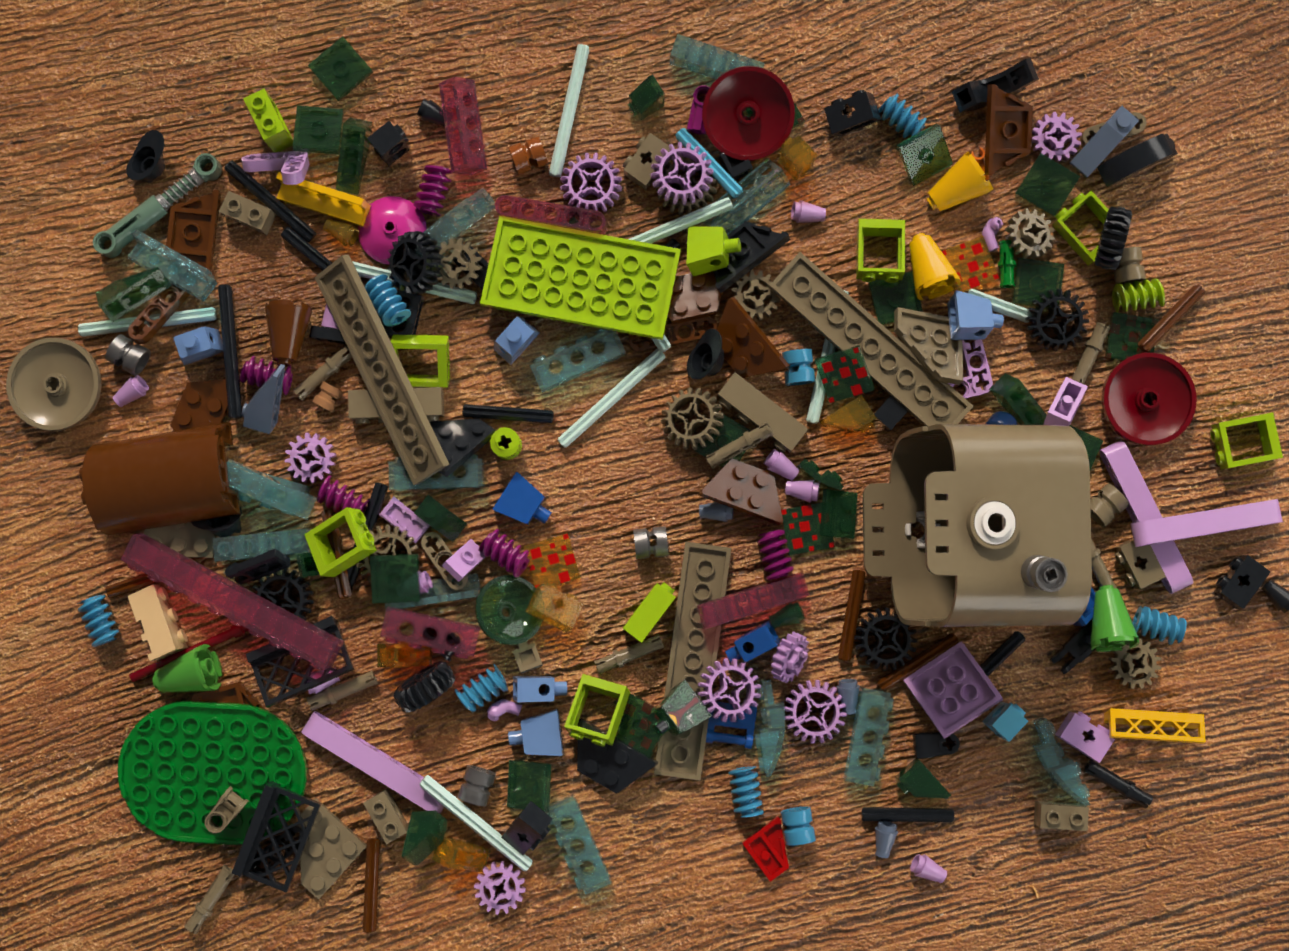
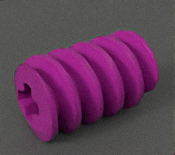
M427 165L424 167V171L427 174L421 177L425 183L419 184V189L423 192H417L416 197L419 200L414 202V206L425 214L440 217L441 215L435 210L443 209V205L438 203V200L446 199L440 193L441 191H448V188L443 183L451 182V179L446 177V174H453V171L442 166Z
M252 356L250 361H246L243 365L240 381L242 383L247 381L252 386L257 384V387L261 388L276 370L274 362L270 361L265 366V359L261 358L257 364L256 356ZM291 366L287 367L284 371L282 387L284 395L289 393L292 385L293 374L291 373Z
M330 475L324 480L318 491V503L322 504L325 502V507L331 508L334 505L333 512L335 513L340 512L346 507L360 509L364 513L370 499L363 503L362 494L354 498V489L349 493H346L347 485L339 489V480L331 484Z
M496 529L482 541L478 551H483L486 557L491 556L493 562L498 561L500 567H505L509 573L513 572V576L517 578L525 571L530 562V559L527 558L529 551L526 550L521 554L522 546L519 544L513 548L514 540L511 539L506 543L507 535L504 534L499 538L500 530Z
M775 530L758 535L763 536V538L757 541V543L765 545L759 551L762 554H767L762 559V562L769 563L764 568V571L772 573L766 577V580L788 576V573L794 570L793 566H786L792 559L791 557L784 556V554L790 551L789 548L782 547V545L787 543V539L780 538L785 533V530Z

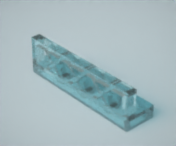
M768 158L738 182L743 192L732 203L733 209L718 215L712 221L708 219L703 223L708 227H723L728 235L743 222L751 219L791 185L783 169ZM768 168L772 169L768 174L762 175ZM749 184H754L750 189L744 190ZM727 192V193H725L721 198H719L717 201L722 200V199H724V198H726V197H728L730 200H731V199H735V198H733V197Z
M137 229L132 233L137 244L128 254V257L134 263L203 302L216 287L217 282L210 270Z
M478 573L467 575L469 585L462 592L453 591L444 579L432 580L433 588L429 589L428 593L403 599L399 597L395 586L385 588L387 596L386 611L480 597L482 595ZM455 578V582L452 583L453 585L457 583L459 586L463 584L462 580L458 582Z

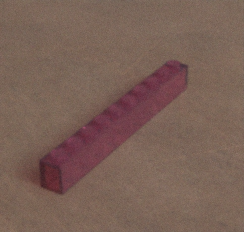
M143 533L132 535L121 558L122 561L128 564V568L148 574L147 577L154 582H163L168 585L167 588L172 592L187 595L189 601L207 606L208 611L213 614L226 616L229 618L228 621L230 623L248 628L250 634L257 637H265L272 646L277 648L283 647L289 650L291 656L309 661L310 666L315 669L326 670L332 667L344 643L343 640Z

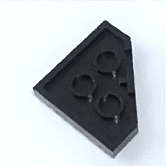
M479 418L429 422L450 464L439 472L445 477L451 475L491 440L495 429Z

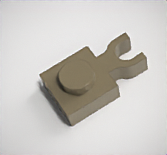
M525 629L522 630L524 638L520 641L516 639L514 633L511 634L514 643L519 647V649L513 651L521 674L543 666L535 643L527 644L528 635Z

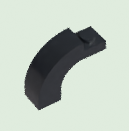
M1026 58L999 74L982 80L969 81L953 90L952 94L959 112H968L987 106L988 85L995 84L1004 92L1015 95L1025 90L1026 86L1039 80L1031 58Z
M1160 134L1118 154L1099 165L1097 169L1106 187H1110L1151 165L1172 158L1178 153L1175 149V143L1169 135Z

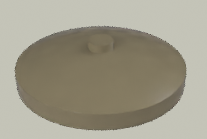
M63 338L40 339L23 348L11 363L6 380L7 396L15 413L27 424L48 431L66 430L83 422L95 409L101 393L100 370L92 355L79 344Z

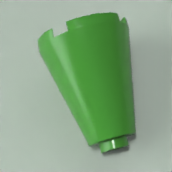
M1113 585L1099 587V590L1095 592L1091 650L1096 648L1098 652H1112L1122 650V647L1129 644V649L1138 646L1139 638L1119 589L1114 588Z
M207 644L200 645L156 670L152 679L153 685L160 692L217 690L221 686V683H218V677L222 676L218 655L215 651L210 652L208 647L211 646Z

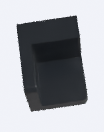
M724 152L719 154V161L722 167L735 181L752 172L753 166L749 159H735L725 155Z
M889 396L874 413V416L886 426L885 430L889 432L908 410L893 396Z

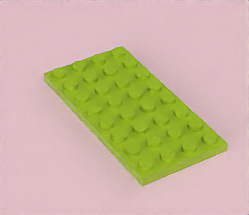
M499 215L480 305L663 340L681 249Z

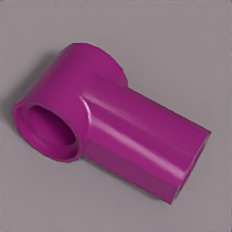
M706 85L697 87L693 93L687 131L695 134H706L702 119L703 103L697 99L700 94L707 93L710 87Z

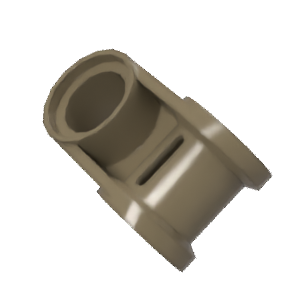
M230 786L206 817V829L211 833H219L224 830L243 810L249 800L242 799ZM214 815L222 818V826H218L213 822Z

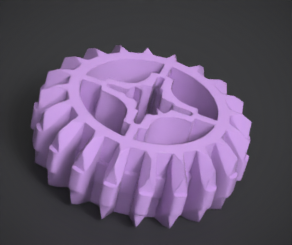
M678 142L677 149H675L673 144H669L670 152L662 148L661 154L663 157L655 156V161L658 164L654 163L651 165V169L656 171L651 173V178L657 179L653 182V187H660L657 191L658 195L666 192L665 201L673 197L674 205L677 204L678 199H682V205H686V198H689L691 203H695L694 195L702 199V191H709L707 184L712 183L713 178L708 175L713 174V169L707 168L711 165V160H704L707 153L702 152L700 155L698 154L699 146L691 150L690 142L687 143L686 148H682V142ZM681 157L689 158L696 164H686L681 160ZM670 160H673L674 170L663 177L665 165ZM678 166L683 172L687 171L685 179L681 178V175L677 176ZM697 171H701L700 181L692 188L690 177L695 175ZM667 183H678L682 186L683 191L676 190Z
M585 153V160H582L577 155V164L569 161L568 164L571 169H563V173L567 175L560 178L561 182L565 183L560 186L561 191L566 192L563 198L564 200L571 199L568 203L570 207L577 203L576 212H580L582 207H584L585 215L589 214V209H593L594 215H597V208L601 207V210L606 212L605 204L607 203L610 207H613L614 202L611 198L619 199V195L616 192L622 191V186L618 185V183L622 182V177L616 176L619 173L618 168L612 169L614 166L613 161L605 164L607 160L605 155L602 156L601 160H598V153H594L593 159H589V154ZM593 167L598 168L600 170H597L594 173H588L583 169ZM606 174L610 179V187L607 193L600 186ZM576 175L582 181V185L577 193L572 188ZM591 180L592 182L594 180L596 187L588 188L587 181ZM591 194L597 196L598 198L600 197V199L593 201L584 200L582 198H585L586 196Z
M725 658L722 661V665L719 661H715V669L711 666L706 667L710 675L701 674V677L706 682L698 683L699 687H704V691L698 692V696H705L706 698L701 701L702 705L709 704L706 708L708 713L715 710L712 716L714 719H717L721 714L722 722L727 721L728 715L731 722H736V714L740 720L745 719L743 711L747 714H752L749 705L757 707L758 703L753 701V698L761 697V694L755 693V689H760L761 685H754L753 681L758 679V675L750 677L753 668L749 667L744 671L746 663L741 662L737 667V659H732L731 664H729V660ZM725 671H734L737 674H739L743 678V680L733 682L730 679V677L726 675ZM719 676L720 687L712 694L713 682ZM727 683L728 686H737L731 691V697L730 694H722L728 689ZM746 686V697L740 705L739 692ZM725 698L729 704H732L734 709H723L715 701Z
M807 680V688L805 689L799 683L797 685L800 690L799 693L793 689L790 691L795 696L792 700L789 697L785 699L788 703H791V707H783L784 711L790 712L789 715L784 716V720H792L787 725L788 729L796 726L797 728L794 730L793 735L798 736L802 732V741H805L809 735L810 743H815L816 736H818L819 742L823 743V735L825 734L828 739H833L830 731L833 730L838 734L840 730L835 727L838 723L841 726L845 724V722L839 720V716H847L846 712L840 711V708L846 707L845 703H838L842 696L839 694L834 696L837 691L836 687H832L828 691V682H825L821 688L820 680H815L814 687H812L811 681ZM809 693H823L829 699L815 703ZM803 698L806 710L797 718V705ZM810 703L816 708L821 709V712H819L820 720L814 715L809 714V711H811ZM833 705V717L827 725L824 714ZM815 720L821 729L808 730L800 724Z

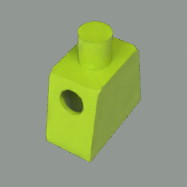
M688 227L686 264L692 276L726 268L729 265V253L741 252L740 239H729L723 227Z

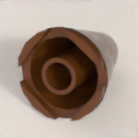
M292 300L269 301V304H265L272 360L276 361L277 365L283 364L285 367H289L291 363L297 361L313 309L310 305L302 303L301 307L296 306Z

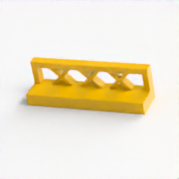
M278 172L276 179L282 183L277 195L279 201L361 227L364 226L371 207L365 199L306 180L299 184L286 185L283 184L281 172Z
M1113 708L1104 713V723H1109V738L1198 744L1206 742L1204 714ZM1116 724H1127L1131 727L1126 732H1116ZM1137 725L1152 726L1154 730L1149 734H1144ZM1160 727H1172L1177 732L1173 735H1167ZM1184 728L1198 729V737H1191Z

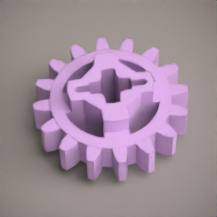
M1053 112L1051 117L1045 114L1042 117V121L1038 120L1035 123L1037 128L1032 129V134L1035 135L1032 137V143H1036L1033 151H1040L1039 158L1045 155L1047 156L1046 162H1050L1054 158L1055 162L1059 163L1061 158L1066 161L1070 158V154L1074 155L1077 152L1075 147H1079L1081 142L1076 139L1080 138L1082 133L1076 132L1079 124L1073 125L1071 123L1074 119L1073 117L1067 120L1065 119V113L1057 117V113ZM1049 125L1048 132L1042 133L1044 127ZM1070 142L1068 148L1063 150L1064 143Z
M305 433V439L299 435L296 436L298 442H290V446L293 447L292 450L285 451V453L290 455V458L285 459V462L291 463L287 470L289 472L295 471L293 477L296 479L302 476V482L305 483L308 481V478H310L311 483H316V477L325 480L323 474H331L332 472L329 467L336 466V463L332 462L331 458L337 455L330 453L334 446L332 444L326 445L328 439L325 437L319 440L320 436L317 433L314 434L313 438H311L310 433ZM308 443L307 448L299 451L300 447ZM319 445L323 448L325 452V457H322V455L320 454ZM312 454L315 458L320 459V461L314 460L309 462L302 455ZM296 459L300 460L302 464V471L299 469L296 463ZM320 465L323 466L319 471L312 473L314 468Z
M792 632V634H787L786 639H782L779 646H777V652L772 658L773 663L771 667L773 669L771 674L774 675L775 679L788 683L789 680L793 681L794 675H799L804 667V662L808 658L807 652L809 648L807 646L809 641L806 640L807 637Z
M501 861L500 867H497L492 862L490 870L487 867L483 868L485 875L478 874L477 879L481 883L478 882L474 885V888L480 890L475 894V898H482L479 905L487 904V912L494 908L496 915L499 914L500 909H503L507 914L509 906L513 909L517 908L516 900L522 902L523 897L519 893H524L526 888L520 885L525 882V879L518 878L520 870L512 871L513 864L506 868L504 861ZM495 873H502L501 876L495 878L491 876ZM510 877L515 882L516 890L510 886ZM505 879L503 888L504 890H501L500 892H498L497 896H495L497 888L496 886H499L500 883H502V881ZM484 886H486L485 888L489 889L491 894L490 898H488V896L486 895ZM504 898L509 900L507 902L497 903L498 900Z

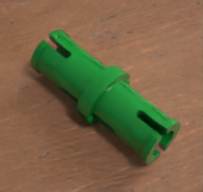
M1011 240L999 242L1000 261H998V268H1000V287L1006 289L1015 287L1014 268L1016 267V261L1014 260V247L1009 248V245L1012 243Z

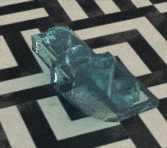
M482 187L468 199L466 198L423 233L431 235V238L438 240L437 246L441 247L440 243L443 241L449 244L450 238L455 240L461 233L496 208L497 204Z
M229 459L227 462L230 487L281 511H287L303 519H308L317 497L279 482L271 476Z
M770 679L760 680L761 688L757 689V692L761 694L759 700H763L764 709L760 710L762 724L766 723L767 727L758 728L759 734H755L756 748H761L762 757L758 758L760 772L764 771L766 777H770L777 765L784 741L785 709L783 701L774 702L772 683Z
M1043 717L1033 720L1041 743L1033 745V748L1046 772L1067 795L1084 806L1090 805L1088 801L1090 797L1089 790L1085 784H1082L1079 777L1082 775L1078 763L1073 762L1072 759H1062L1064 751L1060 743L1056 744L1053 736L1056 734L1052 722Z

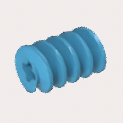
M897 93L892 97L890 96L878 111L879 113L883 112L881 118L883 121L890 118L888 124L890 127L897 123L895 130L897 133L904 129L903 138L911 135V144L924 129L927 118L924 117L918 120L920 112L917 111L911 114L913 106L904 108L906 100L904 99L898 103L899 94Z
M378 275L370 279L365 285L370 300L385 326L391 327L401 324L410 317L411 311L406 309L407 305L405 302H401V295H396L397 289L392 288V281H386L388 276Z
M106 595L93 596L77 603L83 604L78 608V612L86 613L81 617V620L90 621L85 626V630H93L88 635V638L96 639L91 644L92 647H98L116 640L117 638H114V636L119 632V629L110 628L116 621L107 620L113 613L104 612L109 603L101 604L100 602Z
M1140 606L1133 618V625L1136 633L1141 628V636H1145L1150 631V639H1154L1159 634L1160 642H1163L1168 637V644L1172 645L1175 640H1177V643L1183 640L1187 621L1184 618L1178 619L1175 615L1169 616L1166 612L1160 613L1156 609L1151 611L1147 606L1143 608Z
M493 664L494 672L488 668L485 669L487 677L480 673L478 674L479 682L471 678L470 688L462 684V693L454 689L460 702L471 712L476 711L475 704L479 707L484 706L483 699L491 702V693L496 697L500 696L499 688L504 692L508 690L506 680L495 664Z
M757 766L735 768L728 772L729 775L736 777L729 781L730 784L737 785V788L731 790L732 794L738 795L737 798L732 800V803L739 804V807L734 809V812L740 813L742 818L758 816L764 813L763 809L757 808L762 805V800L755 799L761 795L759 790L754 789L760 783L759 781L752 780L758 776V772L751 771Z

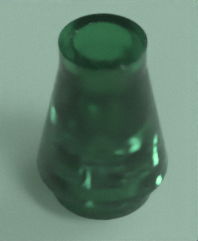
M790 602L775 614L769 616L773 628L776 629L778 627L799 624L801 620L805 619V615L799 602Z

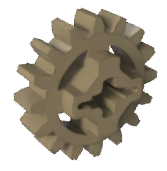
M1028 208L1022 212L1018 211L1008 220L1009 226L1005 228V231L1010 233L1005 239L1012 242L1009 248L1015 247L1016 255L1022 252L1024 259L1029 256L1032 259L1038 256L1041 257L1052 248L1051 242L1055 240V237L1050 235L1055 229L1048 226L1051 220L1045 221L1044 213L1038 216L1037 209L1031 212Z
M450 238L449 245L445 241L440 243L442 249L439 254L443 256L447 250L454 248L452 255L444 256L441 260V264L449 272L447 275L443 268L440 269L443 275L441 276L443 278L442 285L450 282L451 289L455 288L456 284L461 289L464 288V282L468 285L472 284L471 277L475 279L479 277L475 271L482 269V266L477 265V262L482 257L475 256L478 248L471 249L472 242L469 241L464 245L463 238H459L457 243H455L454 238ZM464 252L469 255L471 261L466 258ZM457 259V261L464 266H459L455 268V264H452V262L448 261ZM463 270L469 271L464 278L459 279Z
M751 270L749 277L744 275L741 281L738 280L734 283L737 288H732L731 293L736 295L734 297L752 319L754 316H757V319L761 321L763 314L769 318L771 311L775 312L778 307L775 304L780 303L781 298L777 297V294L769 288V285L772 283L769 280L770 274L763 277L761 270L758 275H755L753 270ZM748 283V290L741 293L743 286ZM755 292L756 295H760L759 299H756L755 296H751L752 293ZM771 298L770 303L763 308V301Z
M1139 638V645L1134 647L1138 649L1131 654L1126 652L1129 650V644L1123 646L1120 651H1112L1115 657H1109L1108 660L1114 662V665L1110 666L1109 670L1116 671L1112 677L1114 679L1121 678L1120 685L1124 686L1128 683V688L1134 689L1136 684L1138 688L1143 689L1144 683L1147 685L1152 684L1151 677H1159L1155 670H1161L1162 668L1156 665V662L1160 661L1161 657L1154 655L1158 651L1157 648L1149 649L1150 642L1145 641L1142 644V639ZM1133 659H1135L1136 663L1138 664L1137 668L1134 667V664L1132 663ZM1139 673L1144 674L1141 678L1132 679Z

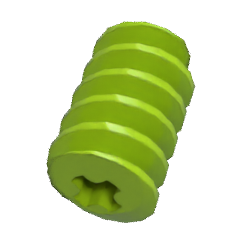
M1156 278L1151 281H1134L1132 284L1130 282H1126L1123 285L1117 283L1113 287L1112 301L1117 313L1120 306H1122L1124 312H1127L1129 305H1131L1133 311H1136L1138 303H1140L1142 309H1146L1147 302H1149L1151 308H1155L1156 301H1158L1160 307H1163L1165 305V293L1161 282Z
M503 427L499 428L491 436L490 445L498 457L504 460H511L521 452L522 440L514 430ZM505 439L510 442L507 449L502 446Z

